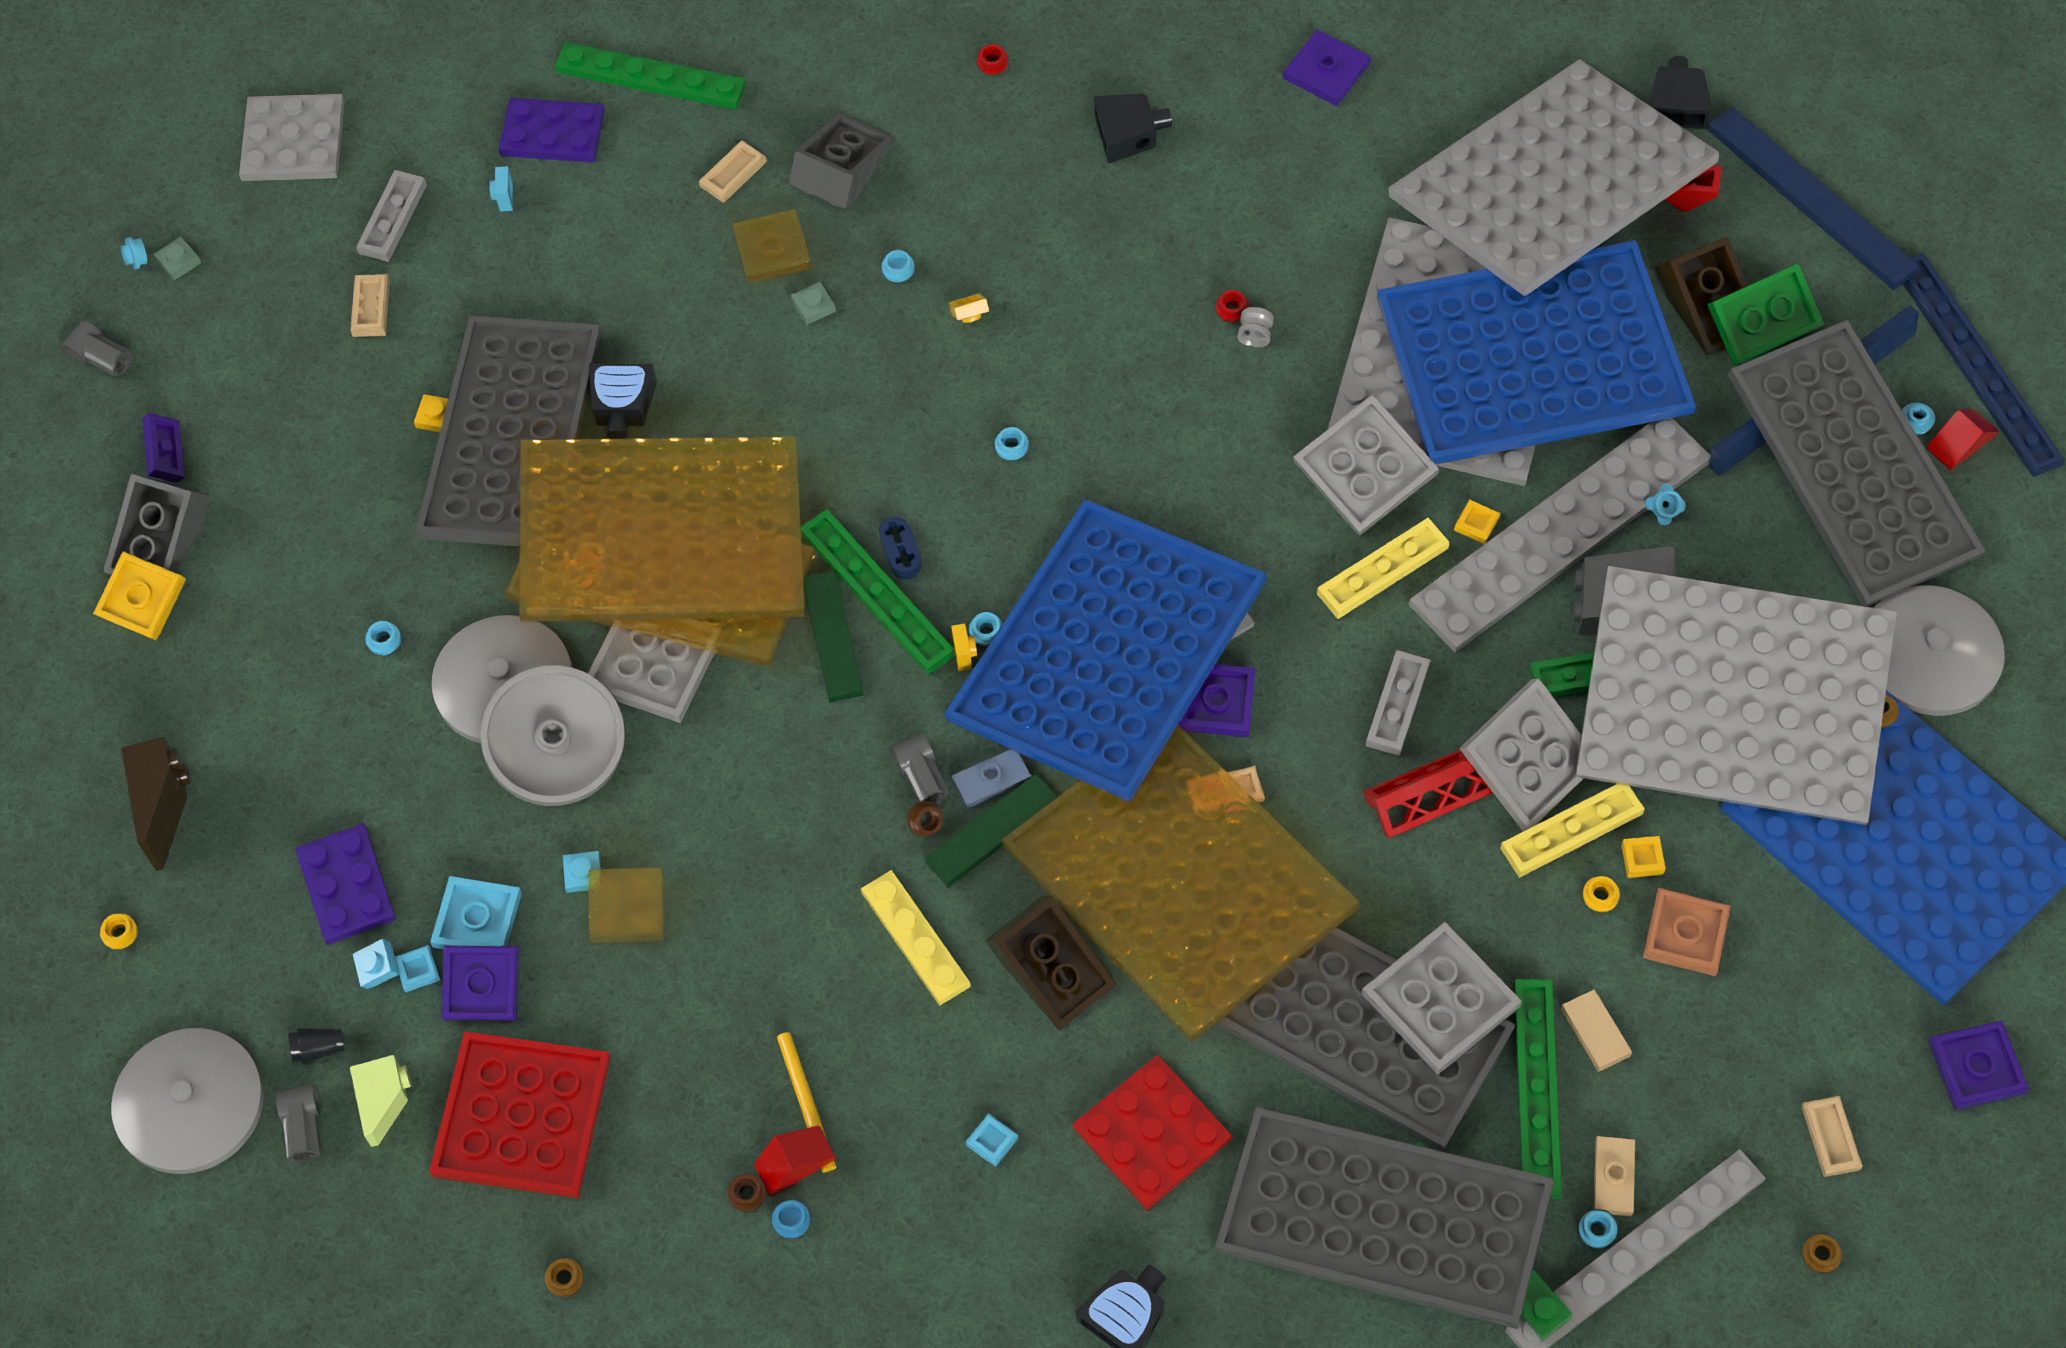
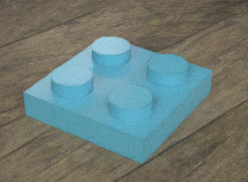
M449 876L430 941L432 947L444 950V945L507 946L522 895L520 887Z

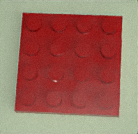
M464 1031L429 1170L431 1177L579 1199L611 1060L610 1053L607 1051Z

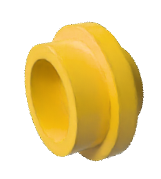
M1599 876L1590 879L1585 884L1582 895L1585 904L1590 909L1597 912H1607L1618 904L1620 891L1612 879ZM1596 891H1604L1608 898L1605 900L1598 899L1594 893Z
M112 914L103 921L100 929L102 941L111 949L128 947L134 942L138 934L137 924L126 914ZM118 928H125V932L122 935L114 937V932Z

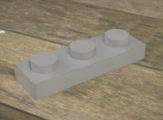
M394 170L356 246L360 255L386 262L390 261L427 186L424 177Z
M1396 650L1366 740V747L1400 756L1429 669L1430 659Z

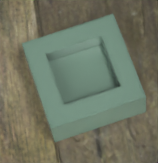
M181 236L153 254L156 261L174 281L201 263L197 254Z
M821 282L791 295V300L806 325L836 312L835 304Z

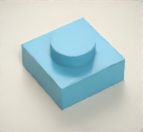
M508 166L495 167V180L490 181V196L492 200H497L500 211H513V181Z
M599 851L563 855L564 881L567 893L603 889Z
M381 939L353 954L361 987L366 989L373 988L399 975L390 941Z

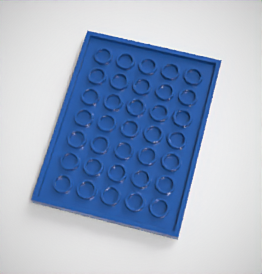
M1636 240L1592 249L1526 296H1523L1488 269L1379 289L1377 292V300L1426 455L1434 464L1694 414L1696 405Z
M1085 499L944 713L946 720L1130 802L1267 582L1266 573Z
M1886 690V695L1896 701L1899 714L1892 725L1881 728L1869 821L1866 825L1724 802L1720 810L1944 1006L2066 886V841Z

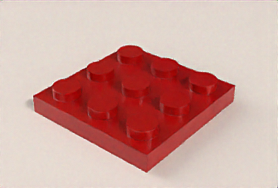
M1159 1055L1155 1056L1072 1124L1075 1132L1146 1211L1232 1140V1135Z

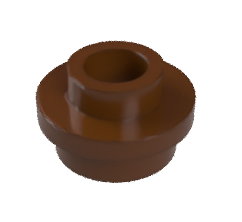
M923 800L911 807L907 822L914 834L927 837L940 829L943 817L935 803ZM925 812L927 817L925 822L921 824L920 819Z
M753 1174L737 1176L728 1187V1198L731 1205L742 1212L756 1210L763 1204L766 1197V1188L763 1181ZM745 1188L754 1190L753 1196L749 1199L740 1197L741 1191Z

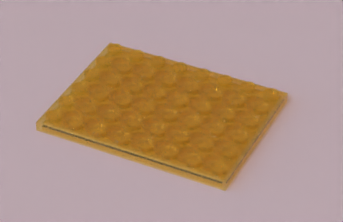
M796 437L521 440L520 622L804 617Z
M1177 725L1130 802L1080 780L1002 839L1003 847L1191 1043L1359 909V901L1179 725Z

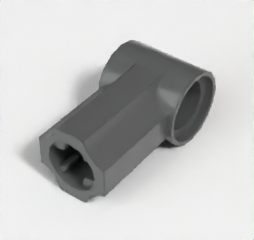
M81 321L60 346L63 353L70 359H79V364L85 365L88 362L114 377L125 372L132 358L130 350L105 338L99 329L86 321Z
M924 733L890 746L895 764H900L901 769L899 772L902 776H906L918 802L927 800L936 804L949 795L948 788L935 764L932 748Z
M316 1084L276 1092L277 1111L280 1121L284 1126L286 1154L290 1162L314 1160L322 1155L317 1118L321 1116V1108L317 1109L316 1102L320 1101Z

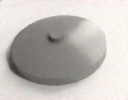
M1920 585L1899 591L1876 604L1874 607L1876 609L1897 612L1886 690L1909 710L1933 716L1957 714L1978 705L1994 689L2004 666V644L1994 620L1975 601L1948 588Z
M513 615L485 618L468 625L455 634L440 652L432 674L434 701L444 721L455 732L471 741L481 743V722L485 709L492 696L506 681L518 673L539 666L559 665L572 668L571 660L561 639L540 622Z
M546 665L518 673L495 692L483 714L480 737L486 765L496 781L505 790L515 797L532 804L562 806L581 801L597 792L614 774L622 757L625 733L620 708L612 694L601 682L575 668Z
M188 1028L169 1032L152 1040L137 1051L120 1073L115 1084L111 1103L114 1128L120 1141L132 1156L152 1169L172 1174H188L203 1171L231 1157L251 1136L263 1107V1082L260 1071L250 1054L241 1044L228 1035L203 1028Z

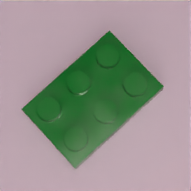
M1798 263L1707 304L1734 366L1825 325Z

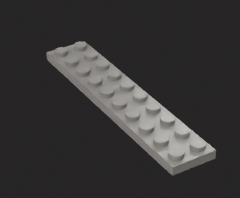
M1673 418L1650 422L1412 597L1409 601V606L1456 653L1647 510L1645 506L1646 499L1656 495L1661 485L1670 484L1675 490L1710 464L1711 455Z

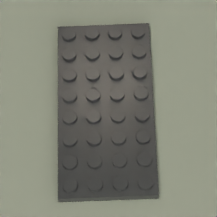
M469 316L416 527L418 539L554 549L590 388L589 363H595L601 338L600 324Z
M1848 320L1743 363L1729 371L1728 377L1861 606L1869 607L1899 591L1916 586L1975 560L1986 552Z
M1256 883L1182 1000V1007L1442 1152L1448 1146L1516 1026L1505 1019L1437 1075L1362 995V988L1397 960Z
M1256 1107L1216 1241L1215 1250L1216 1253L1518 1329L1554 1187V1179Z

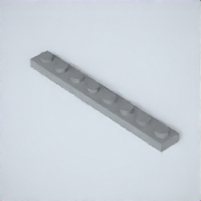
M1739 1149L1556 1289L1554 1293L1572 1312L1571 1320L1541 1342L1540 1337L1530 1325L1521 1319L1518 1329L1507 1327L1505 1332L1518 1348H1549L1762 1184L1766 1178Z

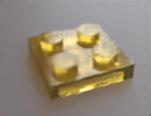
M796 209L732 224L747 283L812 269Z
M662 867L589 870V943L664 941Z

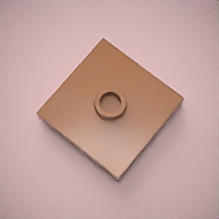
M1658 888L1643 958L1716 976L1731 905Z

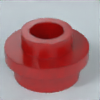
M986 45L977 55V66L985 74H1000L1008 66V55L999 45Z
M1237 290L1224 292L1216 302L1217 315L1227 322L1240 321L1242 311L1249 308L1247 298ZM1234 305L1237 309H1228L1227 307Z

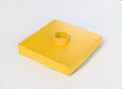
M123 551L93 614L156 640L169 617L186 578Z

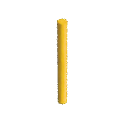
M790 1032L782 1033L777 1036V1041L806 1126L809 1128L819 1125L825 1135ZM835 1161L822 1167V1173L836 1169Z

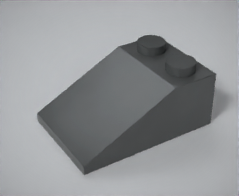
M837 113L795 150L788 184L799 188L804 193L813 194L827 200L833 206L846 209L859 197L894 142L895 137L841 113Z
M131 473L103 572L112 575L124 551L177 573L202 528L211 495L152 477Z

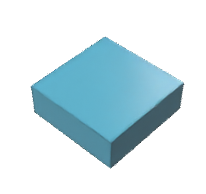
M429 945L395 956L405 993L440 981Z
M988 1113L965 1143L967 1147L996 1167L1018 1140V1134Z

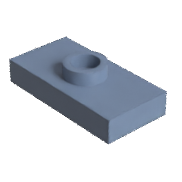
M1010 749L952 775L951 778L966 809H970L1019 787L1031 778V775L1020 754Z

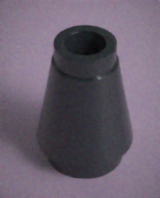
M297 1028V1032L288 1033L292 1063L302 1061L303 1065L339 1051H344L341 1029Z

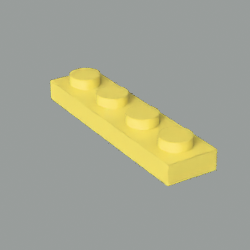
M1427 518L1317 588V595L1335 617L1339 619L1449 548V541L1433 522Z
M1616 784L1502 842L1500 849L1520 878L1643 815L1645 808L1630 786Z
M892 870L861 888L862 895L939 1006L971 987L968 978Z

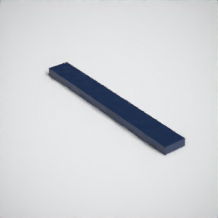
M1731 107L1709 122L1707 130L1891 289L1895 290L1918 273L1920 266L1734 107Z
M1921 253L1911 257L1920 267L1918 273L1903 283V286L2032 477L2062 466L2065 459L1925 254Z
M1911 305L1861 340L1862 345L1874 364L1916 334L1919 311ZM1753 418L1711 447L1710 468L1718 476L1766 443Z

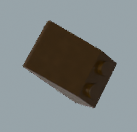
M1728 237L1708 243L1654 267L1667 299L1706 355L1725 347L1707 304L1748 286Z
M165 737L121 748L137 843L156 871L164 868L187 800L185 785L191 784L190 773L186 763H181L177 748L171 749Z
M1041 896L985 940L1006 970L1058 1030L1117 985L1052 896Z

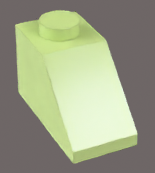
M394 1055L350 1067L363 1133L371 1147L380 1144L408 1101L405 1088L412 1087L407 1066H400Z

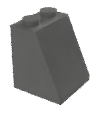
M1660 547L1585 557L1582 570H1576L1574 576V591H1580V601L1575 600L1573 606V621L1579 622L1578 634L1597 635L1608 566L1674 576L1675 547Z

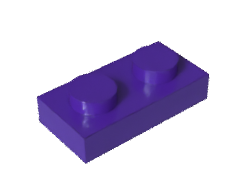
M148 413L142 419L147 476L174 483L180 482L185 477L179 420Z

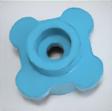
M1663 484L1656 495L1646 499L1645 506L1647 510L1653 511L1657 516V521L1660 525H1669L1672 517L1685 510L1686 503L1674 491L1673 486ZM1664 501H1666V502L1668 503V507H1667V508H1664V507H1663V502H1664Z

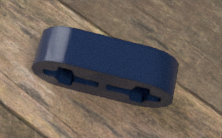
M890 517L884 520L879 528L882 547L893 574L901 579H911L921 569L919 550L907 521L900 517ZM891 529H896L900 533V543H895L894 537L890 535ZM905 552L908 561H911V566L904 567L900 561V553Z

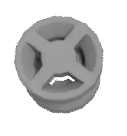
M1259 307L1244 309L1240 318L1242 326L1239 328L1237 335L1239 342L1247 346L1261 348L1267 346L1271 337L1269 329L1273 325V314Z

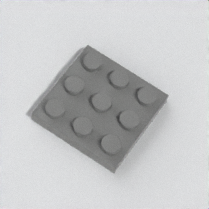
M343 94L247 97L239 170L241 181L338 178L345 104Z
M1373 394L1293 457L1294 463L1359 536L1439 473V468L1433 461H1430V458Z
M626 598L588 674L601 682L617 702L681 723L723 637L722 629Z
M1539 678L1531 679L1459 748L1522 831L1535 826L1583 779L1575 777L1581 734Z
M1446 922L1362 988V995L1437 1075L1515 1012L1522 1003L1514 992Z

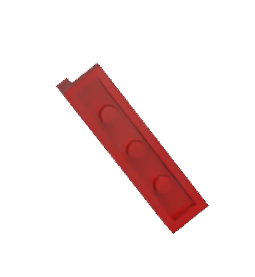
M1460 749L1363 791L1367 804L1376 810L1383 833L1387 838H1391L1493 793ZM1463 776L1472 779L1465 794L1456 796L1450 793L1456 779ZM1431 790L1441 793L1435 807L1428 810L1418 807L1424 793ZM1398 804L1409 807L1403 821L1391 825L1387 809Z

